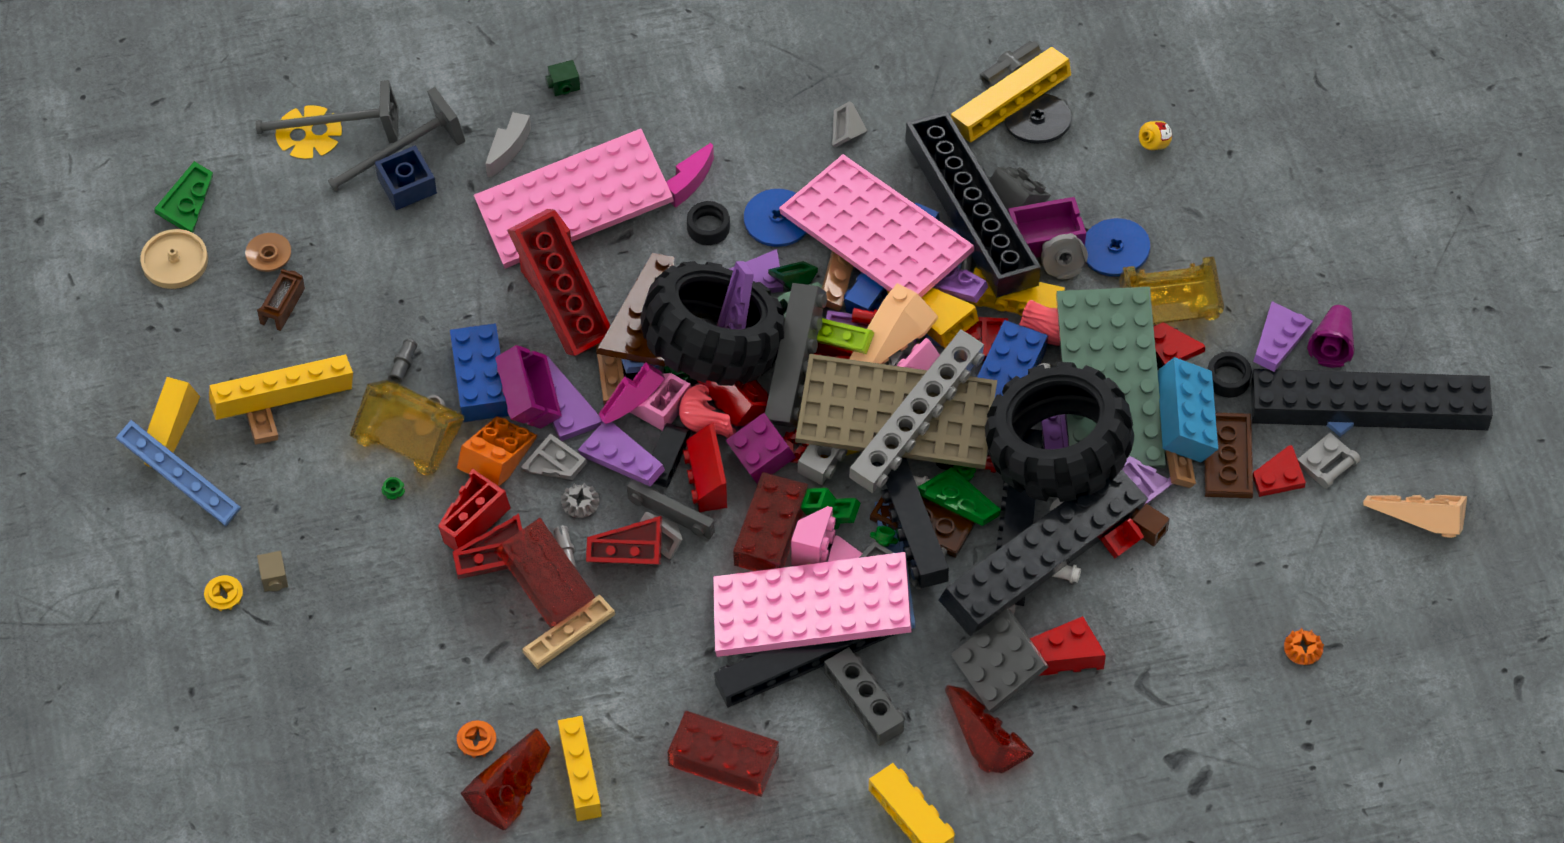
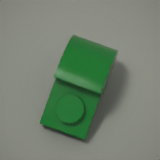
M809 488L806 491L800 509L806 516H809L827 506L833 507L832 517L836 518L834 529H839L840 524L854 523L861 503L857 498L836 499L828 488Z

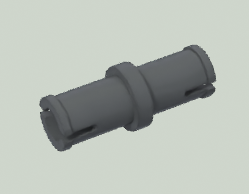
M405 339L399 354L395 355L393 360L394 366L388 376L392 383L401 384L406 370L411 367V359L418 346L414 340Z

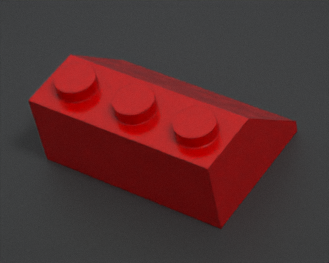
M757 380L746 384L737 381L733 386H722L713 381H706V383L697 381L709 389V395L714 400L715 406L730 416L731 424L734 426H746L766 411L769 394Z
M711 423L687 439V450H683L684 462L690 465V470H687L688 482L694 485V490H691L693 504H698L699 512L727 508L726 479L714 423Z

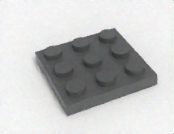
M1007 608L951 654L990 712L996 711L1049 667L1011 610Z

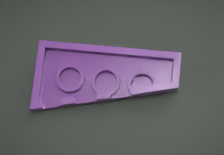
M736 261L717 323L719 327L728 329H745L754 274L744 261Z
M602 422L578 449L579 454L584 458L650 487L665 471L661 462L613 422L607 424Z

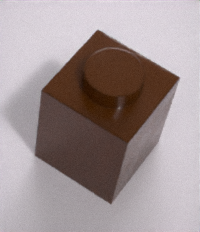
M1147 503L1141 510L1137 509L1131 516L1133 522L1139 526L1141 533L1144 535L1142 540L1153 547L1168 531L1170 518Z

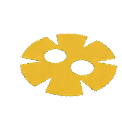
M314 105L305 106L304 116L295 108L285 114L281 120L324 115L327 108ZM341 122L325 124L327 131L323 135H315L312 132L313 125L277 129L275 132L276 141L283 151L295 145L290 153L293 157L313 158L314 147L322 156L337 145L338 141L328 136H340L342 134ZM298 128L303 129L306 133L303 140L294 141L291 139V131Z

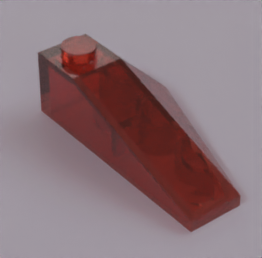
M946 686L945 691L971 754L977 760L980 769L987 773H1004L1034 754L1015 732L1009 734L1001 727L1003 722L998 717L994 718L992 715L985 713V706L968 691L961 687Z
M535 728L476 776L461 792V795L476 815L501 830H506L521 814L525 796L530 794L533 788L531 783L536 773L540 772L551 748L539 729Z

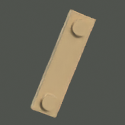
M598 595L522 649L523 653L539 669L613 617L615 611L601 595Z

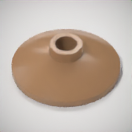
M263 233L254 237L248 243L245 255L251 267L259 271L270 272L282 268L289 261L291 246L289 241L280 234Z

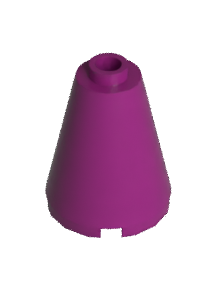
M1332 306L1308 341V353L1311 358L1314 356L1318 360V364L1337 368L1344 366V363L1350 362L1353 358L1352 312L1346 306Z

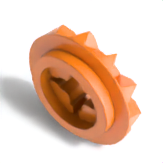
M1301 628L1295 632L1292 630L1290 635L1286 637L1284 651L1291 661L1300 665H1309L1321 658L1324 644L1321 642L1320 635L1317 636L1312 630L1305 631ZM1302 640H1304L1306 645H1310L1306 653L1302 646H1299Z
M484 721L468 722L460 728L457 734L458 748L464 755H470L474 759L476 756L481 755L485 757L486 753L490 750L493 751L494 745L497 742L494 728ZM477 732H479L480 739L483 741H479L478 745L474 746L473 739H475Z

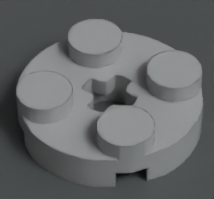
M1072 233L1058 235L1045 242L1042 246V265L1049 275L1056 276L1058 279H1069L1078 275L1082 271L1081 267L1084 265V262L1086 263L1088 259V253L1083 242ZM1069 253L1070 255L1066 257L1067 260L1063 261L1059 258L1061 254Z

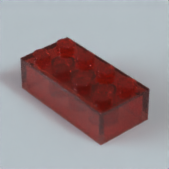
M762 472L733 550L734 566L752 571L784 567L797 522L803 514L800 508L808 489V484Z
M538 518L496 548V551L550 628H553L596 598L541 518Z
M685 711L667 752L668 766L762 797L779 756V741Z

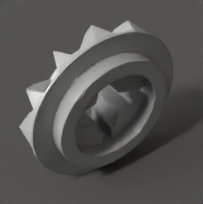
M574 483L569 489L566 488L565 493L561 495L562 508L572 517L583 518L590 516L599 506V495L593 486L589 487L585 483L582 485ZM583 494L584 500L578 506L576 499L579 498V495Z

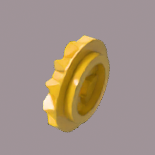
M228 575L213 578L208 582L204 590L205 601L212 609L216 608L219 611L223 609L231 610L234 605L240 603V599L243 597L241 583L236 578ZM221 587L227 593V599L220 596Z

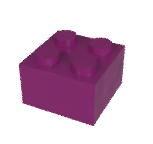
M765 413L726 439V442L757 485L796 458Z

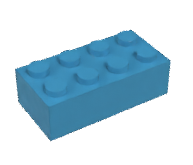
M1173 357L1157 371L1163 449L1201 463L1218 450L1212 371Z

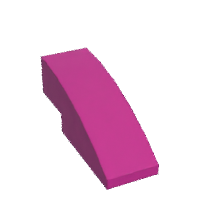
M709 143L676 165V175L666 181L674 200L671 204L675 208L687 200L705 179L714 160L713 144Z
M645 362L633 381L624 377L598 414L602 422L607 424L617 420L647 400L664 381L665 377L662 372Z

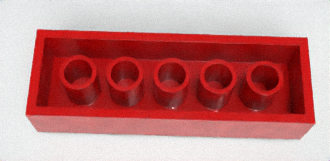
M546 209L509 228L507 232L566 354L576 356L602 342L611 325L556 210Z

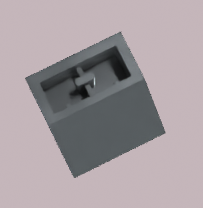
M997 167L989 179L1007 210L1008 208L1045 202L1051 195L1045 191L1046 187L1043 184L1033 181L1029 177V172L1021 167Z

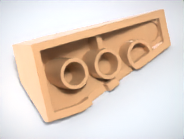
M897 283L883 300L867 328L874 332L867 354L854 351L850 360L879 364L889 361V357L897 351L905 350L910 342L925 336L937 321L938 315L916 292Z
M1397 495L1367 496L1364 499L1363 505L1428 531L1442 533V537L1452 538L1456 537V534L1459 535L1463 530L1467 496L1435 495V498L1425 500L1421 495H1412L1411 497H1406V500H1401V497Z

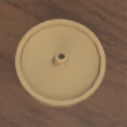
M172 229L153 236L143 247L140 260L144 275L150 282L162 288L177 289L194 283L203 275L208 264V254L204 242L196 234L187 230Z

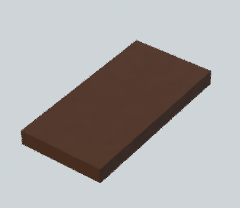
M1215 412L1218 450L1204 460L1205 497L1253 499L1251 414Z
M881 496L870 515V520L876 523L879 520L884 526L888 524V527L896 530V523H892L887 518L889 517L888 509L890 507L889 505L882 506L884 501ZM921 496L941 545L940 547H944L948 555L956 558L976 523Z

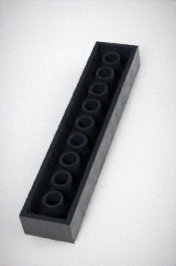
M948 111L907 122L905 142L959 235L974 245V252L971 255L996 298L1039 286L1040 264Z
M1253 369L1251 380L1252 424L1327 426L1328 422L1354 423L1353 427L1488 431L1493 416L1490 376L1276 369L1273 372L1269 369Z
M1123 470L1120 471L1115 479L1108 477L1104 488L1091 495L1088 492L1077 494V500L1061 503L946 587L938 601L971 637L1006 608L1009 609L1099 542L1101 538L1131 518L1137 509L1141 510L1148 498Z

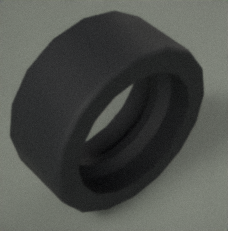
M704 201L697 203L689 210L687 214V231L695 242L711 246L720 243L729 234L730 216L722 204L715 201ZM703 216H714L722 221L720 227L711 231L701 230L695 226L696 220Z
M1230 351L1221 352L1209 361L1207 370L1212 371L1213 391L1215 394L1226 398L1237 397L1249 388L1252 369L1244 356ZM1230 366L1238 369L1243 374L1242 380L1236 383H1226L1217 378L1215 371L1220 367Z

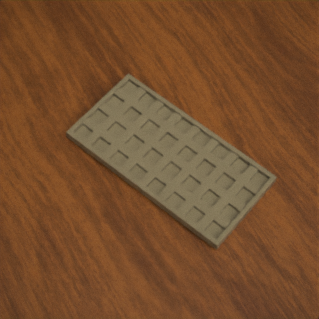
M809 354L795 442L863 452L928 370ZM948 375L942 376L943 379H951ZM969 376L964 384L960 383L951 401L946 400L941 414L937 418L933 417L926 433L916 438L914 448L909 453L905 452L902 458L985 469L988 451L985 424L988 419V411L995 399L997 380ZM933 392L928 393V395L931 397L938 396L936 393ZM922 410L914 411L916 414L924 413ZM908 427L900 428L904 432L910 431ZM892 444L886 446L889 449L897 448L895 445Z

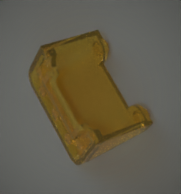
M1214 256L1203 258V263L1196 267L1195 263H1192L1186 269L1146 274L1145 269L1136 273L1134 266L1123 267L1119 280L1120 288L1150 287L1153 325L1162 322L1170 323L1203 318L1214 320L1224 310Z
M383 380L367 384L349 436L357 439L356 442L363 446L379 443L414 460V466L419 473L430 475L437 471L462 426L464 416L404 386Z

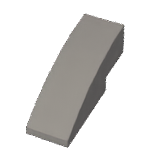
M512 112L507 129H497L485 163L487 177H493L500 172L521 150L531 131L530 115Z

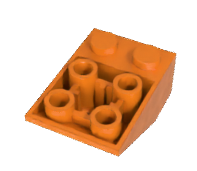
M496 416L461 446L457 469L469 474L473 468L488 480L500 486L511 476L536 440L537 435L526 428L509 422L505 418Z

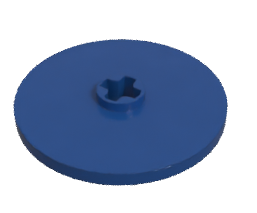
M770 189L754 196L748 202L744 211V225L749 235L759 243L773 247L788 246L801 240L807 232L781 215L779 210L796 193L786 189Z
M1122 218L1103 220L1086 232L1085 247L1088 253L1086 264L1099 274L1116 277L1133 273L1146 262L1150 254L1148 234L1139 224L1131 220Z

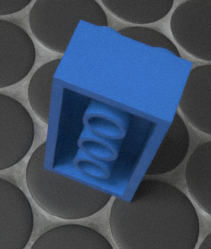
M1004 320L977 377L997 380L995 397L997 394L1003 395L1002 390L1006 383L1015 376L1022 378L1028 375V369L1036 367L1041 363L1047 349L1048 335Z
M496 323L451 329L450 335L462 421L469 422L491 419L496 416H509L495 357L500 355Z

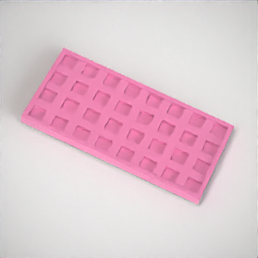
M642 129L474 194L476 203L505 269L520 263L519 254L507 230L546 209L556 210L570 229L571 242L674 202Z
M844 154L779 208L781 215L889 292L898 283L922 297L974 252L973 244Z
M905 552L713 577L715 652L717 657L912 632Z

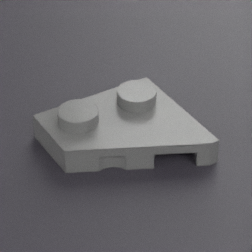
M550 433L521 468L525 473L573 480L587 464V460Z

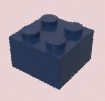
M416 145L375 162L377 179L395 210L437 194L435 177Z

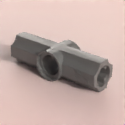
M1029 41L1014 52H1004L998 58L996 64L980 74L983 86L988 90L1040 55L1042 51L1035 41Z

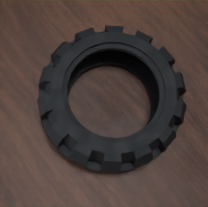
M695 261L682 262L678 267L672 265L663 271L650 285L640 316L643 338L647 340V347L655 357H662L664 364L677 373L682 371L690 375L691 379L703 383L713 381L718 385L733 386L739 381L742 384L755 381L760 375L762 376L771 368L777 358L780 340L784 339L785 321L783 308L779 300L772 298L771 290L761 282L753 281L745 329H728L712 325L699 318L718 323L733 270L722 267V264L706 262V264H698Z
M1057 362V367L1045 368L1043 364L1028 369V375L1022 378L1015 376L1004 385L1003 395H996L987 414L988 419L985 424L986 443L995 471L1002 475V480L1019 493L1026 490L1029 497L1046 502L1049 497H1058L1060 502L1077 500V494L1088 492L1091 495L1104 488L1106 479L1108 477L1115 479L1126 464V458L1129 457L1134 442L1130 407L1125 400V394L1118 385L1109 377L1106 378L1099 370L1087 365L1080 369L1073 362ZM1057 415H1080L1097 423L1093 431L1086 438L1065 448L1041 449L1022 441L1026 433L1034 425Z

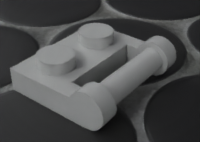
M1330 432L1297 460L1302 470L1323 488L1328 489L1333 484V480L1350 466L1358 464L1361 461V457L1356 451L1350 450ZM1341 456L1344 458L1343 461H1341L1327 474L1322 473L1338 458H1340Z

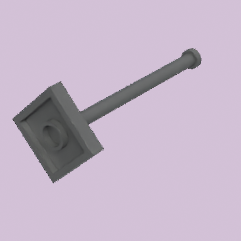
M389 80L380 81V106L378 109L268 122L258 120L256 121L257 134H262L263 131L380 117L389 143H394L398 141L399 107Z
M433 87L427 91L436 118L335 179L330 178L328 182L332 189L337 191L339 186L374 166L376 161L392 155L440 125L444 126L457 145L465 142L457 115L438 90Z

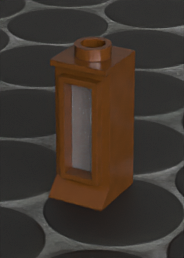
M281 269V273L263 305L257 309L261 325H265L268 318L275 319L277 330H282L305 290L302 275L296 271Z

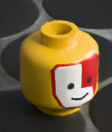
M1163 121L1146 122L1139 130V141L1147 150L1165 149L1172 140L1171 128Z

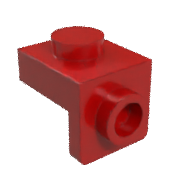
M1129 518L1100 540L1115 559L1143 539L1144 535L1141 533L1139 526Z

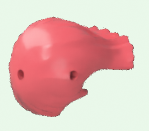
M1029 300L1022 312L1019 325L1048 335L1047 344L1060 346L1057 308L1045 307L1033 300Z
M699 384L689 388L683 395L679 406V416L684 426L691 431L698 432L708 424L714 423L716 434L723 435L727 439L736 433V429L731 426L730 416L715 412L716 408L708 404V401L712 400V398L708 396L709 389L705 385Z

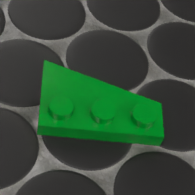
M194 161L154 208L155 214L178 228L193 233L213 178V172Z
M952 467L918 486L922 497L981 526L1000 516L1001 509Z

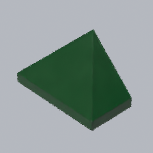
M804 261L768 269V274L790 291L792 283L809 285L818 273V267Z

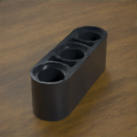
M670 423L665 425L652 454L653 457L663 464L665 471L653 484L666 488L669 487L682 458L683 450L686 449V440L690 438L689 429Z

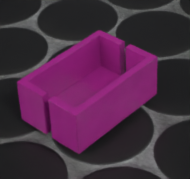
M1075 197L1008 208V213L1035 258L1041 257L1042 246L1045 242L1062 234L1072 233L1076 235L1085 246L1086 230L1080 217Z
M515 345L495 357L497 371L503 387L502 391L508 407L507 411L511 420L524 424L527 423V425L542 429L562 417L545 354L536 351L530 352V349Z

